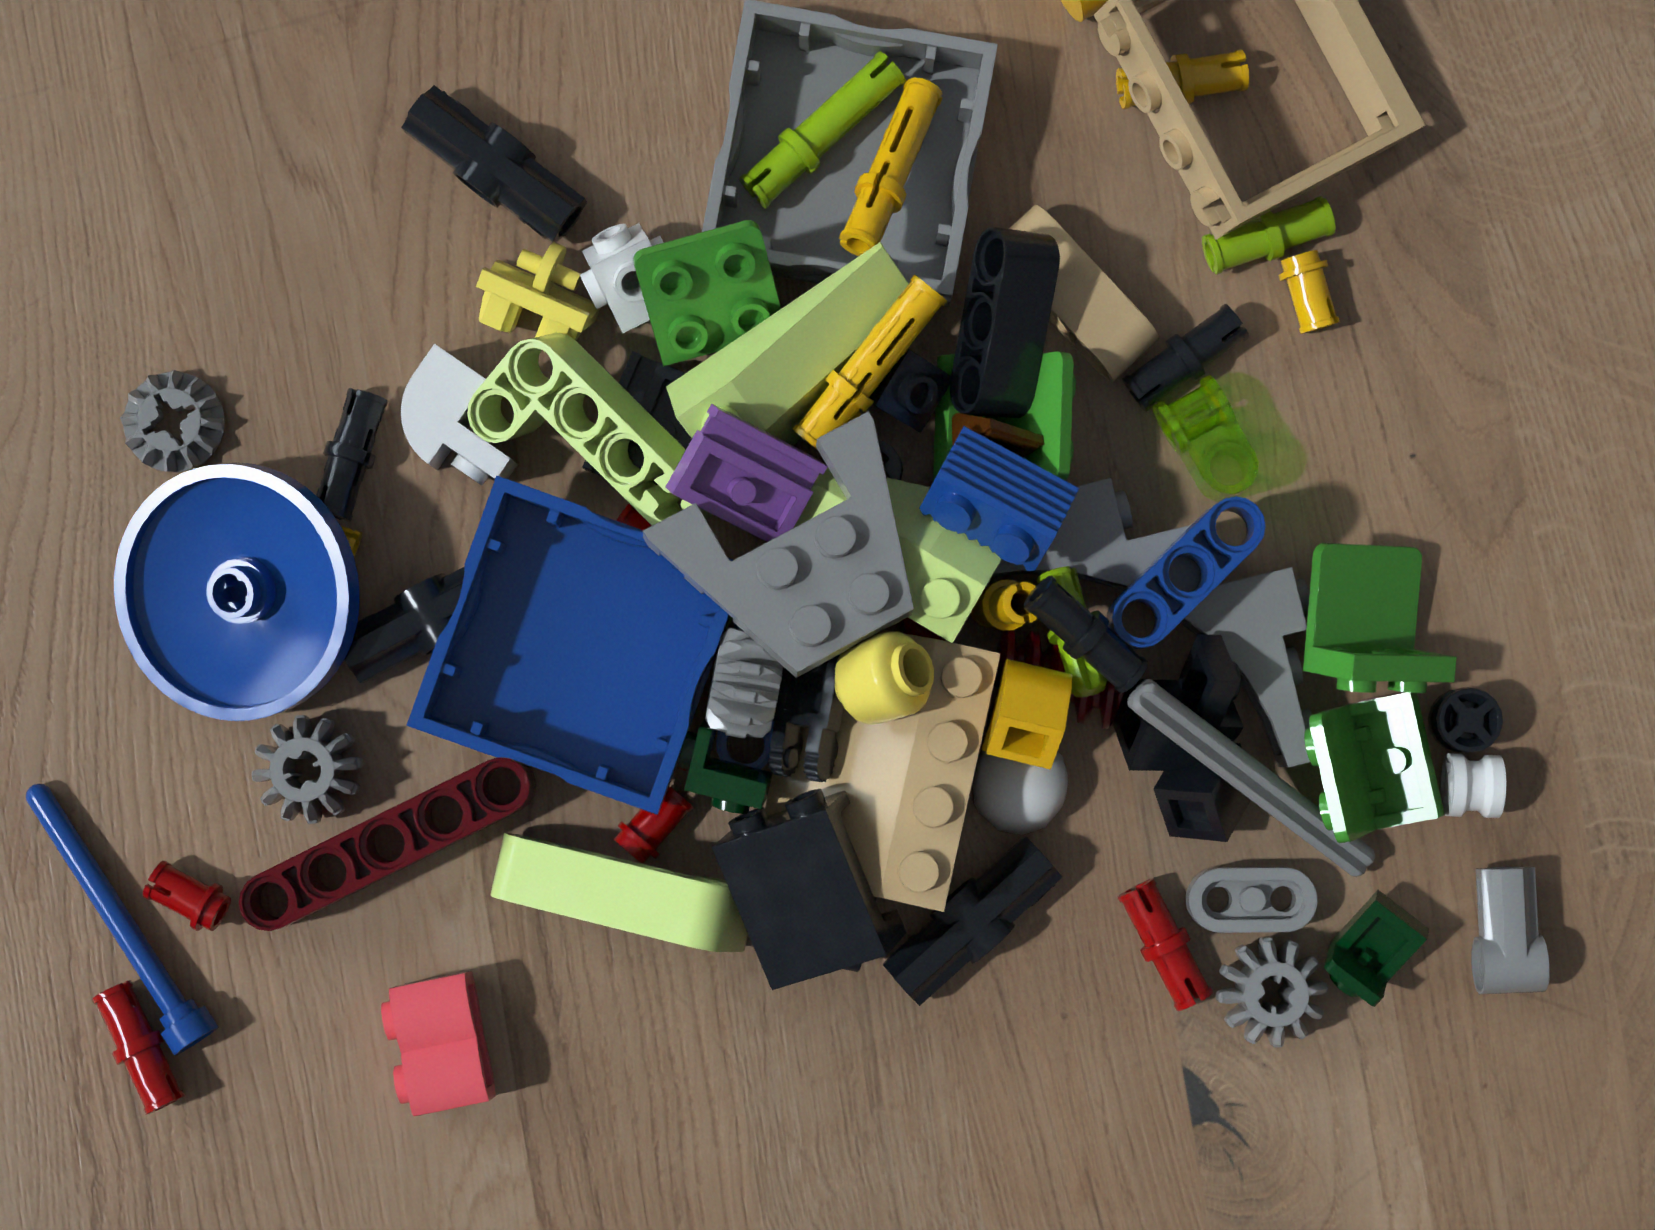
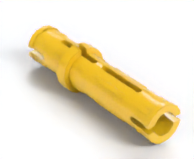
M915 77L909 78L905 82L903 93L888 128L883 135L868 173L862 174L857 181L854 190L857 200L846 226L839 236V239H841L840 245L856 256H860L881 242L892 214L897 213L903 207L907 195L904 185L920 152L937 107L943 99L941 97L943 94L941 89L931 81Z
M915 274L910 279L911 282L881 320L873 327L870 334L838 373L835 370L830 372L825 379L829 386L799 424L792 428L813 447L816 448L817 438L851 421L860 408L865 412L874 402L869 398L901 356L906 353L909 346L939 308L947 302L943 296Z

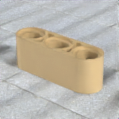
M1038 205L1032 206L1009 228L1012 230L1049 234L1056 240L1059 247L1060 264L1049 321L1106 380L1114 382L1159 340L1157 331L1143 313L1043 208Z

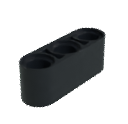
M992 227L983 231L977 240L951 373L954 379L950 384V396L954 408L959 413L1021 418L1031 408L1035 396L1060 264L1059 247L1051 235Z

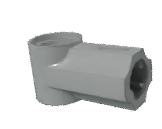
M1535 867L1476 868L1479 936L1474 938L1471 951L1472 975L1476 991L1479 995L1545 992L1549 984V955L1544 937L1538 933Z

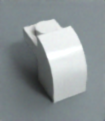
M434 344L410 378L402 397L401 420L409 444L422 460L436 470L439 469L448 454L453 450L457 455L451 462V465L480 485H483L489 476L495 479L497 475L508 479L518 464L467 429L470 424L467 416L468 404L473 394L486 379Z

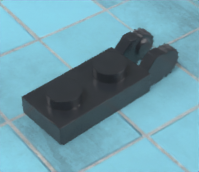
M840 654L797 678L783 667L774 719L772 720L774 721L770 742L771 750L768 753L769 768H771V773H774V775L791 777V774L795 773V769L798 768L799 755L803 747L800 727L809 728L805 748L806 756L803 765L806 778H809V781L826 782L827 779H830L831 773L833 774L834 761L837 758L839 747L835 732L840 731L844 706L839 701L835 692V666Z

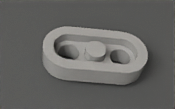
M1213 867L1201 871L1192 879L1186 892V906L1192 919L1201 927L1212 932H1292L1304 927L1314 916L1317 908V893L1313 883L1305 874L1289 867ZM1285 886L1291 892V903L1284 910H1276L1271 904V894L1276 888ZM1222 887L1228 894V903L1222 910L1212 911L1207 905V895L1213 888Z

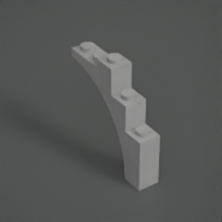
M1111 478L1076 486L1080 489L1056 537L1036 570L1026 571L1024 565H1015L1002 559L992 577L1021 573L1041 575L1055 568L1070 566V569L1076 568L1079 579L1124 591L1191 525L1126 540L1124 529L1132 528L1133 521L1125 491L1114 492ZM1183 556L1176 557L1169 567L1170 581L1180 591L1191 592L1196 589L1200 582V569L1192 559ZM1292 567L1219 584L1180 622L1196 635H1222L1232 662H1235L1239 667L1241 686L1262 720L1278 767H1293L1310 762L1305 748L1304 734L1305 730L1310 728L1309 718L1312 713L1310 709L1301 710L1295 685L1303 683L1302 668L1296 649L1293 646L1285 648L1283 635L1307 629L1305 617H1308L1310 593L1303 578L1295 580Z

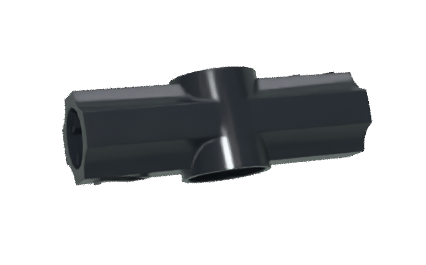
M435 85L427 92L421 94L408 111V116L401 127L403 131L453 168V174L462 183L494 207L498 208L501 204L517 216L521 222L527 224L542 238L549 240L551 243H557L563 236H566L578 221L583 208L587 204L586 199L536 162V156L524 144L497 124L491 122L488 126L472 114L464 105Z
M464 567L447 576L445 573L435 575L406 589L394 598V604L357 622L352 644L344 660L359 683H365L420 653L423 656L433 653L438 636L446 627L458 603L463 584Z
M1024 836L976 880L972 877L947 897L944 912L934 910L930 914L932 919L890 954V957L883 963V966L903 990L920 1006L969 961L972 964L977 962L996 947L1015 927L1013 922L1030 906L1032 907L1063 876L1028 837Z

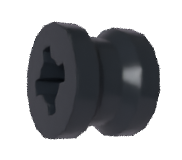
M1468 688L1449 690L1440 695L1430 708L1428 723L1429 730L1435 741L1445 749L1455 752L1482 751L1495 742L1500 735L1503 718L1501 708L1491 695L1482 690ZM1452 710H1454V711L1457 713V717H1456V723H1457V724H1456L1453 728H1451V727L1454 725V717H1455V714H1454V712H1453Z

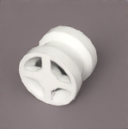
M1446 754L1442 765L1440 788L1445 816L1461 817L1466 811H1478L1485 818H1500L1506 798V769L1501 755H1484L1479 761L1468 760L1463 754Z

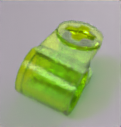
M1207 375L1200 379V387L1169 404L1163 401L1153 405V412L1164 436L1175 452L1180 455L1197 488L1205 497L1220 502L1225 498L1239 497L1253 484L1258 474L1259 461L1239 426L1225 393L1211 375ZM1202 409L1205 410L1202 413L1194 416L1193 418L1184 421L1185 418L1193 415L1194 413ZM1219 455H1228L1234 458L1240 464L1242 470L1240 482L1234 485H1223L1217 482L1210 470L1211 459Z

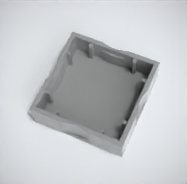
M745 0L729 82L730 109L723 145L714 164L702 232L745 220H752L760 227L773 276L817 284L858 257L840 245L841 239H839L841 231L844 230L857 200L854 193L857 181L862 174L868 173L883 135L888 128L903 93L904 84L895 89L819 158L821 166L814 173L808 174L804 172L775 198L767 209L757 203V195L754 198L749 195L740 183L739 177L743 173L746 174L780 143L778 135L786 128L792 130L797 128L872 60L878 51H881L889 58L886 62L887 66L893 61L903 73L906 81L909 78H923L937 85L943 93L941 96L943 97L942 102L937 107L920 152L904 185L907 194L902 209L892 214L881 243L908 283L911 282L910 279L915 274L947 300L944 307H949L954 290L969 207V195L998 44L911 28H870L854 24L834 14L756 0Z

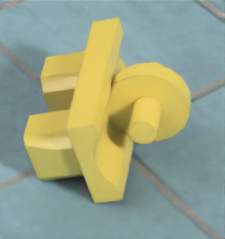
M555 242L549 246L544 257L526 249L521 251L516 266L536 275L497 260L491 269L486 267L482 269L476 284L477 288L485 291L482 297L479 322L508 333L516 328L522 309L525 308L543 316L535 337L557 332L567 334L574 340H577L580 334L596 321L600 308L596 309L593 301L555 285L557 283L575 291L581 280V273L563 266L566 247Z

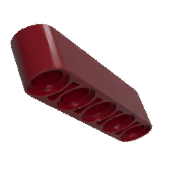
M498 757L487 760L255 875L245 883L240 892L239 907L241 915L249 925L258 930L272 931L294 924L521 811L530 804L535 795L536 780L534 772L528 765L510 758ZM502 767L513 770L519 777L521 784L519 795L510 804H502L496 801L490 794L488 787L489 779L493 772ZM442 796H449L455 799L463 812L462 822L453 832L440 830L432 819V807ZM384 825L394 826L402 833L404 838V850L395 861L386 860L381 857L375 848V836ZM327 853L338 856L346 867V879L338 889H331L325 886L318 876V864ZM269 882L280 885L287 893L288 907L281 917H272L262 908L260 901L261 892Z

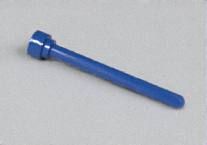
M34 784L29 787L26 792L27 803L164 1014L159 1019L165 1028L161 1036L174 1056L186 1051L216 1031L219 1026L204 1005L199 1008L193 998L186 1001L49 787L44 784Z

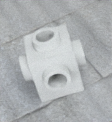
M639 223L629 228L626 224L611 226L598 233L592 239L593 246L582 251L591 269L580 274V277L596 309L608 304L622 333H625L650 320L635 271L633 257L640 249L664 242L660 235L649 240Z

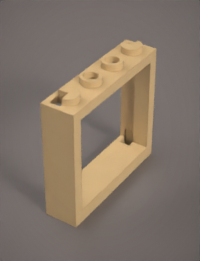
M1108 0L1094 14L1098 23L1099 38L1103 46L1111 55L1116 56L1129 80L1128 86L1132 100L1142 112L1147 113L1160 137L1159 145L1163 157L1173 169L1178 170L1191 194L1190 202L1194 214L1203 225L1209 227L1215 240L1397 145L1426 126L1358 0H1295L1368 137L1241 202L1140 16V13L1166 0Z

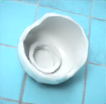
M982 750V753L978 755L972 782L974 804L978 812L1000 831L1023 835L1045 828L1061 810L1066 799L1068 774L1063 756L1057 751L1050 770L986 754L987 751Z

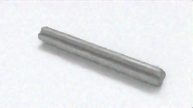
M1142 680L1129 695L1128 706L1136 714L1348 874L1354 877L1361 876L1365 873L1367 866L1374 862V849L1360 838L1351 842L1338 843L1333 830L1329 831L1324 826L1320 809L1317 805L1153 680Z

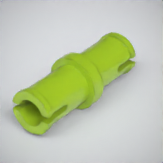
M1318 196L1312 201L1276 213L1270 211L1215 240L1213 234L1203 235L1202 248L1210 270L1217 275L1226 269L1265 257L1268 261L1282 258L1285 249L1324 236H1332L1336 230L1335 219L1326 198Z

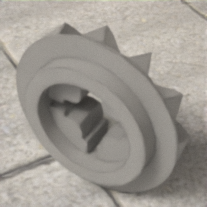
M176 370L158 375H148L146 381L137 389L128 393V403L124 414L120 417L126 437L125 444L142 463L164 472L188 471L207 461L218 448L225 426L223 407L214 390L198 377ZM160 400H163V402L169 404L172 409L178 412L185 409L188 411L196 409L188 413V417L180 422V428L183 432L180 434L184 441L183 445L179 439L166 430L149 432L155 429L156 424L164 419L161 411L163 406Z

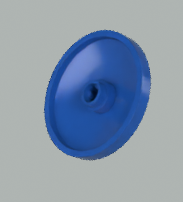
M249 463L208 465L189 470L165 482L142 503L133 515L121 540L114 571V599L119 626L131 655L140 669L162 693L174 702L190 711L219 720L250 721L266 718L292 709L318 693L338 671L349 651L357 627L360 605L359 578L355 558L342 527L322 500L296 479L265 466Z

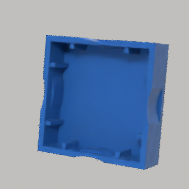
M496 475L465 561L464 578L458 603L446 627L438 636L406 726L493 757L510 758L555 774L569 784L658 815L677 766L685 737L692 724L712 668L721 635L725 631L730 615L705 593L701 594L685 580L684 574L664 556H658L649 548L643 538V530L593 513L579 504Z

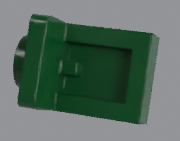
M706 719L700 725L698 733L688 731L678 763V769L688 771L684 790L712 797L710 804L713 807L731 813L747 814L750 807L762 809L768 796L773 773L710 757L717 730L711 729Z
M1377 890L1331 940L1324 968L1329 973L1332 982L1343 993L1353 998L1360 997L1375 1007L1384 998L1387 982L1427 940L1429 928L1381 891Z

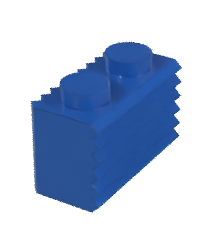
M963 426L919 509L923 515L931 514L933 520L937 521L945 529L957 532V534L966 533L969 540L977 539L980 546H989L992 553L995 552L1001 559L1015 565H1024L1026 571H1035L1056 537L1080 488Z

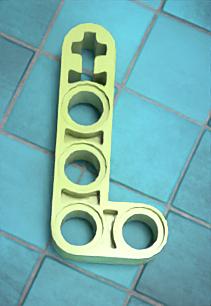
M556 332L518 342L476 390L468 404L467 416L470 426L476 435L487 442L499 443L532 433L546 420L652 526L692 505L682 499L680 503L681 509L677 503L681 498L673 495L666 488L686 449L576 340L567 334ZM542 350L548 354L552 361L553 370L550 379L544 376L539 367V354ZM586 395L591 397L597 405L598 420L595 424L584 413L583 401ZM503 397L508 399L513 407L514 418L512 424L507 422L502 415L500 407ZM630 440L636 442L643 451L644 462L641 469L635 466L629 458L628 444ZM699 508L706 520L713 515Z
M504 833L490 894L494 898L696 949L713 952L745 951L748 932L724 879L692 876L543 839Z

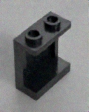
M821 789L810 790L788 800L785 803L787 810L769 816L764 807L762 809H753L747 814H741L730 820L728 824L731 831L712 846L772 990L887 956L907 933L897 909L881 914L841 818V812L850 804L846 791L824 797Z

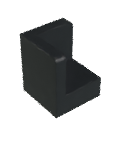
M1235 743L1242 748L1241 743ZM1203 763L1180 770L1163 771L1153 788L1170 837L1228 842L1251 801Z

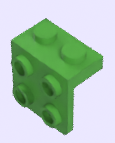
M752 220L737 222L643 248L637 251L633 257L635 271L663 367L718 352L781 309L759 225Z
M1059 351L1043 353L1032 406L1027 414L1021 418L968 414L994 419L1043 435L1044 444L1024 458L1065 481L1069 476L1070 464L1074 455L1071 429L1072 400L1076 391V379L1073 374L1074 361L1072 355ZM955 354L937 356V367L950 376ZM950 386L935 409L933 481L953 446L952 417L955 413H959L951 401Z
M1321 543L1316 546L1312 559L1303 671L1337 678L1336 689L1364 693L1376 692L1377 681H1388V690L1407 693H1426L1427 682H1454L1456 656L1414 649L1422 555L1417 548Z
M1398 693L1345 704L1310 715V728H1307L1304 734L1305 748L1311 764L1314 767L1319 766L1324 792H1321L1319 795V809L1322 821L1327 830H1333L1338 843L1354 841L1377 829L1437 819L1445 815L1417 693Z

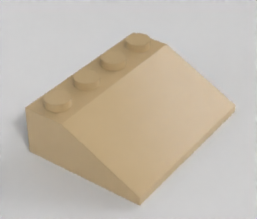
M883 630V631L879 632L878 634L885 633V632H893V631ZM905 634L921 645L932 660L934 682L926 704L913 715L875 725H867L857 721L844 708L840 731L835 732L839 746L837 758L834 761L835 767H833V774L831 773L830 779H827L826 782L809 781V778H806L803 765L806 756L805 748L809 728L800 727L803 747L799 755L798 768L795 769V773L791 774V777L777 776L773 773L765 810L768 816L787 810L785 803L788 800L814 789H821L824 797L846 791L850 804L841 812V818L873 896L944 912L1001 653L934 638Z

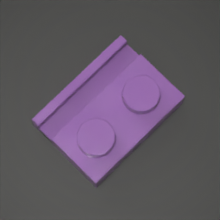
M711 404L707 411L710 414L701 431L697 430L666 488L673 495L691 504L696 503L699 508L769 542L794 528L813 494L811 488L819 474L824 475L828 466L812 455Z

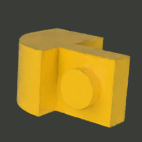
M1006 659L1001 671L998 692L985 729L981 750L987 751L986 754L1051 770L1065 732L1072 689V674Z

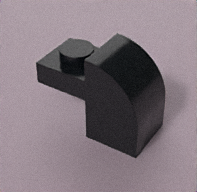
M1197 634L1179 679L1153 681L1234 742L1244 728L1233 701L1237 698L1240 691L1241 676L1239 667L1235 662H1232L1222 635ZM1140 679L1132 688L1125 692L1113 722V727L1129 770L1172 771L1201 763L1129 708L1127 703L1129 695L1136 689L1138 683L1144 679Z

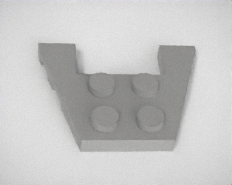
M869 411L817 438L816 442L817 450L847 500L733 561L728 559L696 503L643 530V538L649 548L658 556H664L684 574L685 580L701 594L705 593L733 618V622L763 647L766 652L796 678L911 616L914 610L874 419Z

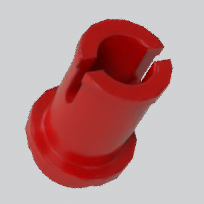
M669 786L658 815L640 809L627 825L622 821L618 824L622 831L616 836L614 841L642 864L650 856L656 859L660 855L656 851L658 846L694 807Z
M167 861L160 862L149 876L148 880L155 883V885L147 884L143 890L144 898L153 900L191 920L190 927L196 931H200L203 927L214 931L222 922L231 903V897L223 894L222 885L214 883L208 886L174 868Z

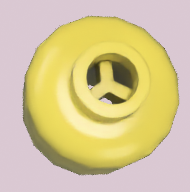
M885 632L866 639L841 653L835 666V692L839 701L854 719L867 725L882 724L915 714L926 704L934 682V668L929 654L910 636L901 632Z

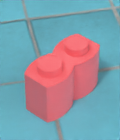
M472 971L389 988L390 1001L383 1002L381 1005L382 1022L387 1039L389 1041L397 1039L402 1065L394 1066V1085L399 1102L401 1104H410L413 1117L488 1102L495 1098L493 1071L483 1032L480 1004Z

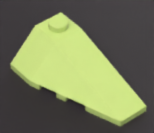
M879 242L666 386L675 416L691 438H693L697 430L701 431L710 415L707 411L710 405L714 404L792 446L797 443L801 436L792 428L799 424L829 386V383L825 380L832 370L840 372L870 334L873 327L881 320L909 284L882 243Z
M828 467L824 475L819 474L811 488L813 494L794 528L847 500ZM886 477L914 607L912 615L908 618L953 643L1002 559L995 552L992 553L989 546H980L977 539L969 540L966 533L957 534V532L947 530L937 521H934L931 514L923 515L919 507L930 489L929 486Z

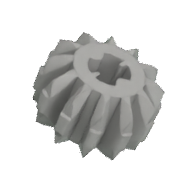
M728 628L721 635L713 667L705 719L711 729L725 732V735L744 739H746V736L763 738L771 730L783 666L742 629Z
M307 715L295 716L293 723L294 736L285 726L276 724L271 727L270 731L279 748L259 744L255 749V754L258 757L271 762L269 769L253 771L252 780L255 782L272 781L273 787L264 792L260 798L265 806L275 804L285 797L281 808V818L283 820H294L302 807L308 824L319 823L322 818V804L333 815L341 814L345 810L343 801L336 793L337 790L352 795L358 794L360 790V785L356 781L345 778L344 775L345 770L362 768L364 766L363 759L361 757L343 759L341 754L352 746L355 739L350 733H345L330 742L335 722L329 718H322L313 732L311 721ZM312 755H315L318 760L312 766H321L320 777L317 780H306L302 784L298 778L303 773H295L296 761L298 759H310Z
M1265 936L1259 939V958H1256L1253 952L1244 945H1240L1235 949L1237 957L1245 965L1241 971L1230 965L1223 964L1219 973L1225 978L1234 981L1235 988H1223L1216 991V1000L1225 1004L1238 1003L1227 1013L1224 1021L1231 1028L1240 1026L1248 1021L1244 1030L1245 1040L1256 1044L1267 1029V1037L1270 1044L1275 1048L1283 1047L1285 1041L1284 1026H1287L1299 1039H1304L1308 1036L1307 1028L1299 1018L1303 1013L1314 1019H1321L1323 1017L1324 1010L1308 1001L1309 996L1327 993L1328 987L1327 983L1323 981L1305 980L1317 970L1319 962L1316 958L1309 956L1295 963L1299 954V944L1287 940L1277 955L1273 939ZM1266 978L1280 983L1281 979L1284 981V985L1278 989V994L1282 1000L1276 1006L1265 1000L1260 1005L1258 1001L1265 994L1261 983Z

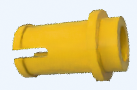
M1318 250L1304 252L1281 260L1283 273L1278 276L1280 281H1287L1300 325V334L1313 332L1340 323L1339 317L1336 316L1323 269L1328 267L1327 260H1320Z

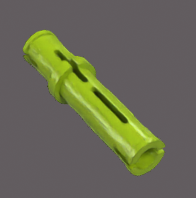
M878 51L872 60L794 130L786 128L778 135L780 143L746 174L743 173L739 177L740 183L752 198L756 195L758 196L756 201L760 206L767 209L771 202L804 172L808 174L814 173L821 166L819 158L895 89L901 87L906 82L903 73L893 61L887 66L886 62L889 58L886 54Z

